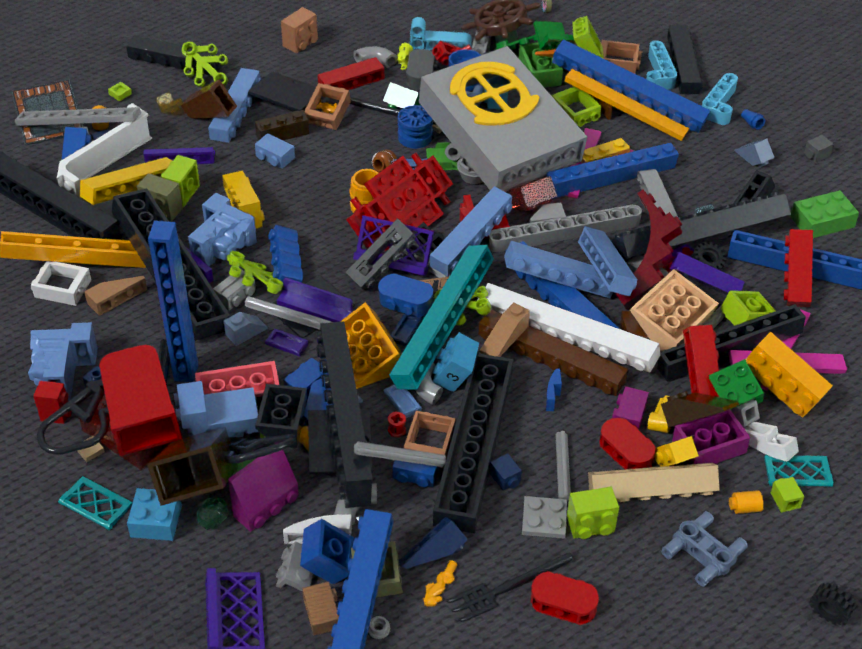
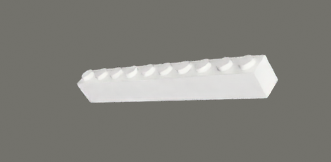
M490 283L486 286L488 295L485 298L489 300L492 310L503 314L515 302L530 310L529 326L572 345L581 347L586 351L595 352L604 358L608 357L621 364H628L637 370H644L649 373L661 355L659 343Z

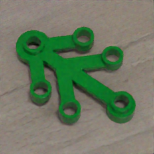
M536 35L512 43L505 40L497 43V48L495 49L508 46L511 50L517 49L516 45L518 44L521 46L529 44L530 40L537 41L538 39Z

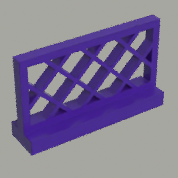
M363 215L357 250L354 252L353 259L358 260L367 250L362 248L363 241L366 238H369L373 244L375 241L371 235L378 230L382 235L384 232L381 228L386 225L391 226L394 222ZM367 221H372L377 229L369 233L366 229ZM404 224L415 236L420 233L429 234L428 241L422 245L416 237L414 240L419 248L413 252L406 248L408 255L404 258L400 257L396 262L393 261L388 267L425 275L429 268L428 261L434 231ZM421 249L425 255L424 262L417 261L413 254ZM381 253L371 264H375L385 253Z
M207 568L205 587L208 649H265L260 572L216 573V568ZM255 579L256 585L251 589L242 584L245 580ZM220 580H229L234 585L227 590L220 585ZM237 587L246 593L240 599L232 594ZM249 596L257 601V604L251 609L243 603ZM226 597L235 603L229 609L221 604V601ZM238 606L247 612L242 618H238L232 613ZM250 615L258 620V623L253 628L244 622ZM227 616L236 622L231 628H227L222 624V621ZM239 626L248 632L242 638L233 633ZM252 635L259 640V646H250L245 641ZM228 636L237 642L234 646L223 647V640Z

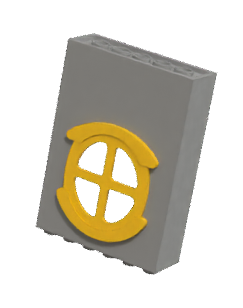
M508 46L421 77L419 103L489 190L495 186L506 192L544 177L549 171L566 168L582 161L587 136ZM496 76H502L510 83L493 88L487 80ZM480 82L487 91L474 97H468L465 88ZM516 89L520 94V102L517 107L510 108L499 94ZM493 98L504 112H488L477 107L475 103Z

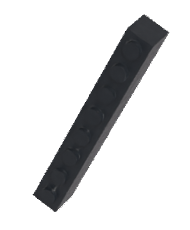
M794 304L715 332V347L719 353L718 363L729 360L728 354L730 350L753 351L770 332L780 340L803 333L806 316ZM685 343L661 351L657 369L666 381L689 374Z

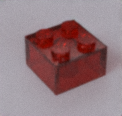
M551 176L536 179L506 191V193L512 195V209H519V212L532 210L541 204H548L552 202V198L557 197Z

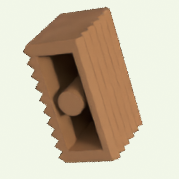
M329 581L302 588L303 599L313 635L332 631L334 623L337 624L339 615H337L338 607L335 604L338 601L335 588H330Z

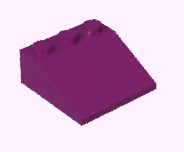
M283 450L256 458L228 479L233 516L250 532L255 528L262 527L269 517L279 514L282 507L288 503H293L299 495L297 480Z

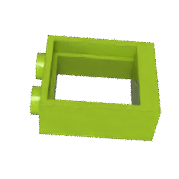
M588 16L577 18L572 22L573 36L577 46L604 59L603 46Z
M576 87L552 95L555 101L579 127L600 118L601 105L588 93ZM580 101L587 108L574 113L567 105Z

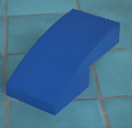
M556 369L549 380L546 411H554L555 396H560L561 394L560 369Z

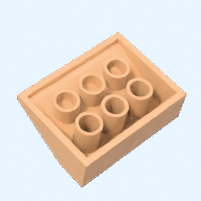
M673 269L640 299L630 311L649 339L659 343L660 351H664L683 344V330L689 326L702 325L714 313L719 303Z

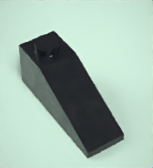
M756 170L734 203L771 194L775 188L772 177Z

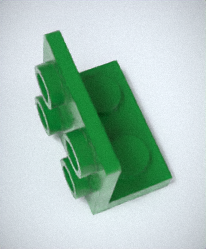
M535 21L533 23L540 50L557 49L563 39L575 44L574 36L565 34L561 22Z
M745 359L709 375V380L719 397L738 401V406L751 400H756L757 404L763 402L764 392Z

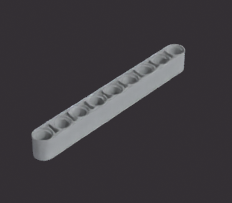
M627 205L495 229L489 234L488 247L492 252H503L508 249L511 241L518 243L524 241L528 246H536L579 238L585 226L604 231L605 233L633 228L640 224L642 209L637 205Z

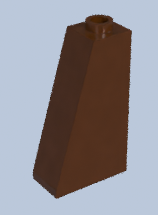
M216 80L191 94L181 104V107L189 118L229 117L237 105L222 82Z

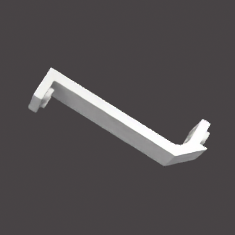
M132 103L129 106H127V108L137 106ZM140 109L141 114L134 122L120 124L61 160L57 174L58 185L84 200L80 197V180L92 177L152 139L147 122L148 113Z

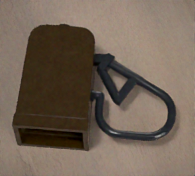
M222 427L172 442L152 461L147 463L160 506L224 488L228 479L238 468L237 463L286 449L296 442L297 437L294 434H285L248 441L247 439H242L231 444L226 427Z

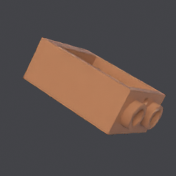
M602 40L601 44L605 60L634 74L636 70H639L642 51H639L640 44ZM606 55L634 59L633 61L606 58Z
M318 83L304 111L308 122L337 130L351 102L349 90ZM322 96L340 100L333 115L315 110Z
M416 411L404 449L443 454L447 459L456 418ZM419 428L447 433L443 448L416 444L415 440Z

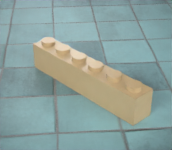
M714 463L588 472L589 490L612 486L618 502H627L633 497H638V500L651 499L650 496H659V498L665 499L671 498V494H679L680 497H690L692 493L700 492V495H712L713 491H719L718 465Z

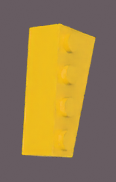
M243 170L222 175L224 189L228 199H230L231 206L252 215L255 219V229L263 227L262 221L265 220L263 210H261L260 200Z

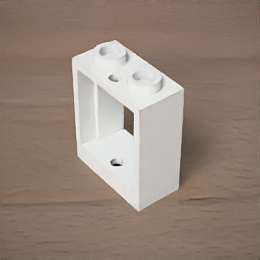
M46 261L44 266L40 268L36 279L31 283L34 297L76 306L91 282L89 268ZM52 274L74 279L69 289L45 285Z

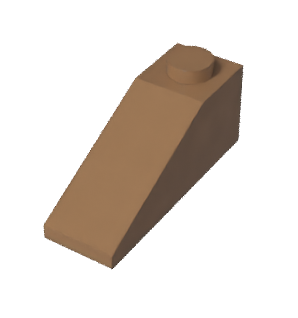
M138 276L102 282L84 292L87 304L100 316L146 291L147 285L145 277Z
M513 302L501 315L481 347L480 353L500 357L529 327L530 310Z

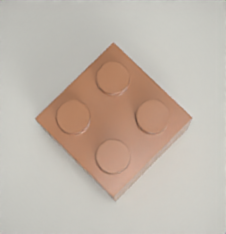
M302 7L281 21L282 42L285 48L298 53L311 43L317 41V16L315 13Z

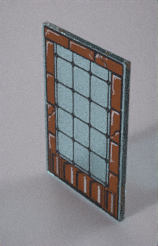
M70 79L11 91L17 116L21 112L78 110ZM83 123L20 125L25 146L64 138L65 127H84Z

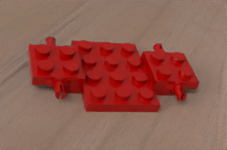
M417 152L410 156L416 163L414 169H412L405 157L402 156L364 183V186L374 199L363 205L357 197L351 199L350 201L356 210L346 219L358 237L363 215L392 222L399 219L403 224L418 227L423 222L429 226L444 214L434 199L439 197L444 205L451 202L445 192L453 183L434 155L422 161ZM367 221L366 229L369 233L377 229L372 221ZM386 225L383 228H381L383 232H385L390 227V225ZM379 230L371 235L374 241L381 236ZM369 238L363 241L366 249L372 245Z

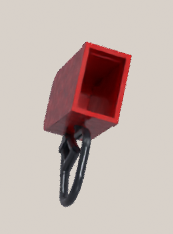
M150 345L126 348L104 356L100 361L102 379L88 382L86 389L45 419L37 431V441L41 449L54 455L71 453L99 443L108 431V414L110 416L111 431L120 456L182 439L157 351ZM105 391L107 407L99 410L101 428L96 436L89 440L64 447H52L46 443L44 436L46 429L70 410L84 422L90 423ZM90 395H94L87 411L78 406Z

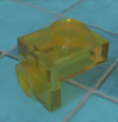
M170 92L155 99L162 113L168 111L174 113L179 110L178 106L183 103L181 98L174 100Z

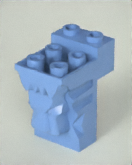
M218 193L213 194L202 204L204 223L188 236L190 251L208 266L212 265L217 258L227 260V255L231 251L257 243L254 217L236 207H232L230 199Z
M92 322L72 323L71 329L31 330L30 349L32 350V365L28 375L36 386H38L40 381L64 383L65 390L68 392V401L71 400L75 366L96 364L98 347Z
M202 381L177 384L178 393H174L175 406L180 407L176 409L177 421H182V427L188 430V434L196 435L226 427L229 438L243 437L244 432L248 434L259 432L255 429L258 412L253 387L204 395Z

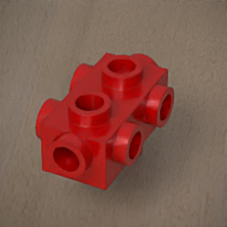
M440 41L433 48L432 54L438 62H442L443 65H449V56L453 52L463 49L472 50V47L469 44L460 48Z

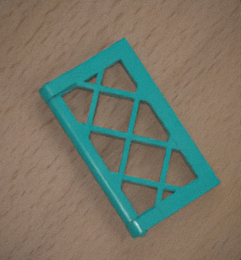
M769 455L764 456L769 486H773V482L778 480L775 479L777 473L785 479L795 477L799 473L807 480L795 479L798 486L833 487V478L827 456H793L788 462ZM772 462H783V464L777 468ZM790 462H803L804 464L798 469ZM810 462L821 463L822 467L819 469ZM787 465L795 472L788 476L781 469ZM809 466L816 472L810 477L801 470ZM820 474L825 480H815L814 478Z
M84 476L66 491L58 501L59 504L68 507L107 530H110L133 503ZM83 485L92 488V490L80 492V488ZM99 492L109 498L96 501V493ZM93 493L94 501L81 503L80 496ZM78 496L79 504H74L69 500L72 497ZM116 501L122 504L119 509H113L112 502ZM110 502L111 510L98 512V504ZM95 505L96 513H91L83 509V507ZM109 514L112 515V517L108 521L99 517Z

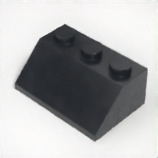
M266 384L255 429L265 437L294 434L297 440L290 448H297L307 403V388Z

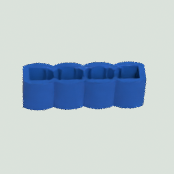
M275 225L270 230L268 236L271 242L270 252H272L271 264L274 268L273 278H277L282 282L284 278L302 282L303 271L299 255V244L297 242L298 233L294 229Z

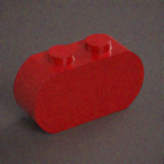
M612 418L603 424L599 441L600 447L622 468L638 469L652 467L655 445L635 425H632L624 418Z
M552 572L541 573L534 579L531 589V604L537 612L578 625L587 624L595 617L599 596L593 585Z

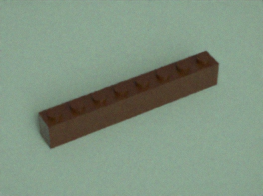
M491 309L490 313L485 315L479 322L478 335L486 340L502 314ZM531 326L509 347L518 355H525L536 363H543L549 366L552 370L560 369L568 377L581 380L588 386L599 388L606 394L616 396L627 381V368Z

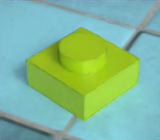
M122 82L108 89L109 95L118 101L132 94L131 88Z

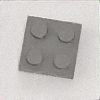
M525 496L522 535L565 538L567 500Z

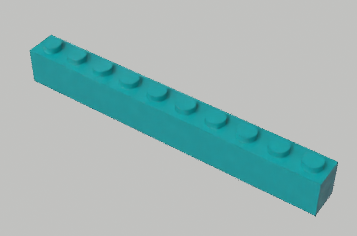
M488 245L467 247L389 374L397 389H418L494 260Z

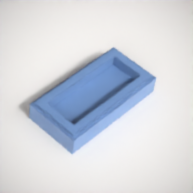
M395 385L384 389V394L406 418L414 415L416 411H422V407L407 389H397Z

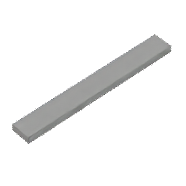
M140 107L26 111L21 112L14 121L16 126L134 122L141 114Z

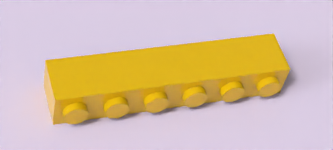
M165 157L80 180V197L95 205L112 200L113 196L137 191V185L148 173L161 177L172 160Z

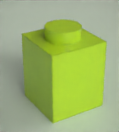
M794 477L780 478L773 482L770 493L781 513L801 508L804 495Z

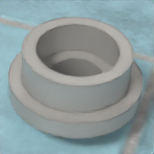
M382 616L372 618L368 630L369 635L375 639L385 638L390 633V623ZM381 626L383 629L376 630L375 628Z

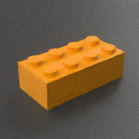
M772 332L745 359L754 376L774 393L778 399L790 407L794 413L801 417H804L833 386Z

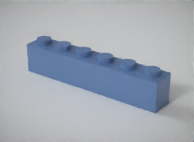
M240 69L228 91L237 107L229 117L213 118L208 127L210 140L229 143L231 138L235 137L237 127L241 126L242 117L246 116L247 108L252 105V98L256 97L248 94V90L262 80L260 78V71Z
M494 186L430 254V267L448 277L453 272L467 247L480 245L481 240L490 234L492 228L501 222L502 217L506 213L508 214L513 207L512 195Z
M585 226L578 243L609 291L630 296L632 290L636 288L637 278L606 233Z
M514 241L510 242L504 255L506 268L607 298H611L613 292L608 290L593 265Z

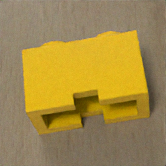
M692 436L655 448L654 457L656 462L661 467L698 457V453Z

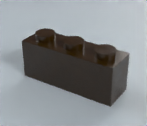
M303 110L255 121L258 140L266 134H270L283 141L309 134V122Z

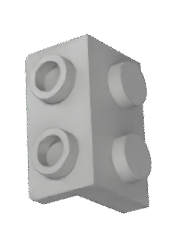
M295 541L289 548L286 547L281 556L283 563L276 574V578H278L276 587L281 588L283 585L288 584L302 591V588L310 586L313 573L300 566L302 544Z

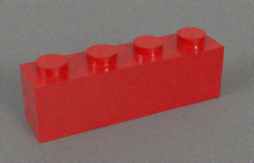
M376 57L318 74V83L346 90L385 79L384 66Z
M790 229L789 235H785V247H788V253H785L784 264H788V271H784V282H787V289H784L783 300H787V306L795 304L797 307H810L812 302L813 230Z
M712 325L689 326L683 330L691 393L697 392L719 397L709 380V375L720 371L718 368L719 353L715 347L716 333Z

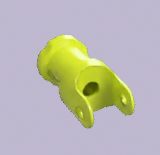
M402 43L399 47L400 52L397 55V61L399 64H402V70L407 69L409 53L413 51V47L409 43Z

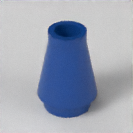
M745 109L741 114V117L745 119L752 129H761L765 124L762 114Z

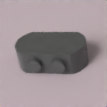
M417 49L409 53L406 71V85L408 87L420 90L421 77L437 71L438 61H435L432 51Z

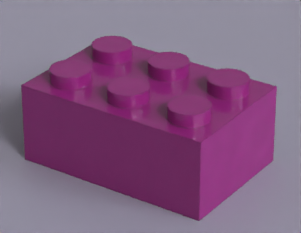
M729 409L721 413L676 425L672 442L692 436L698 457L686 460L687 465L716 464L745 454L748 449L750 436Z

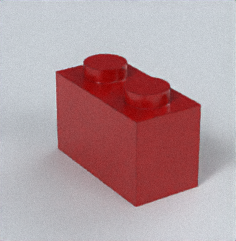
M40 381L33 396L40 421L47 419L68 402V392L65 390L64 383ZM70 410L53 423L64 424L66 418L71 416L72 411Z

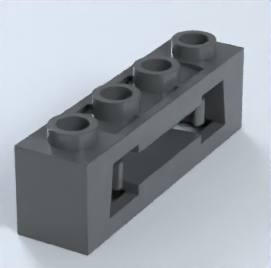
M397 219L346 273L363 290L370 289L376 283V278L379 275H384L389 269L388 266L393 261L399 260L402 256L401 253L414 244L416 236ZM392 240L396 245H392L372 266L373 269L371 270L367 264H371L391 244L389 241Z

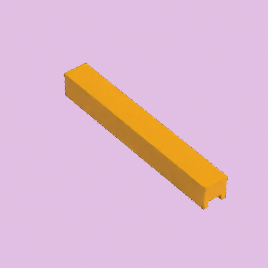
M1 231L0 258L147 268L130 241Z

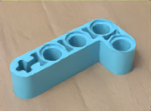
M416 17L412 20L410 45H412L413 50H433L440 41L460 48L469 44L472 47V36L468 33L426 31V22L423 18Z
M652 41L648 57L654 70L647 73L646 79L667 90L675 88L677 78L675 67L665 45L661 41Z
M725 74L703 100L702 106L710 110L707 120L720 125L730 123L733 109L726 102L736 90L738 77L735 74Z

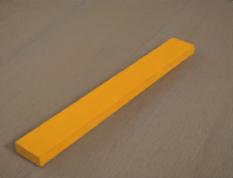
M571 69L565 77V82L680 141L683 140L689 130L688 127L574 69Z

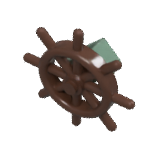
M493 0L483 5L480 9L471 8L469 13L475 15L474 21L462 25L461 29L466 31L476 28L479 32L475 36L476 41H480L486 35L495 36L496 42L508 40L509 43L519 40L517 28L522 24H533V20L527 18V12L538 9L540 4L536 2L525 6L522 0Z

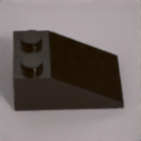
M687 391L667 397L668 401L661 404L668 427L721 413L739 405L738 401L697 392L688 394Z

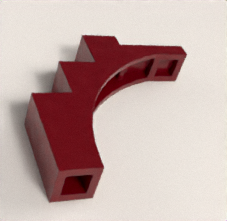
M644 189L637 194L649 212L651 223L650 240L646 254L638 269L634 272L637 278L636 288L632 290L630 296L615 293L626 310H630L664 278L659 269L674 260L671 254L674 251L669 242L683 233L681 230L682 223L677 216L673 217L670 212L665 214L661 207L657 208L654 204L656 200L652 194L649 193L647 195Z

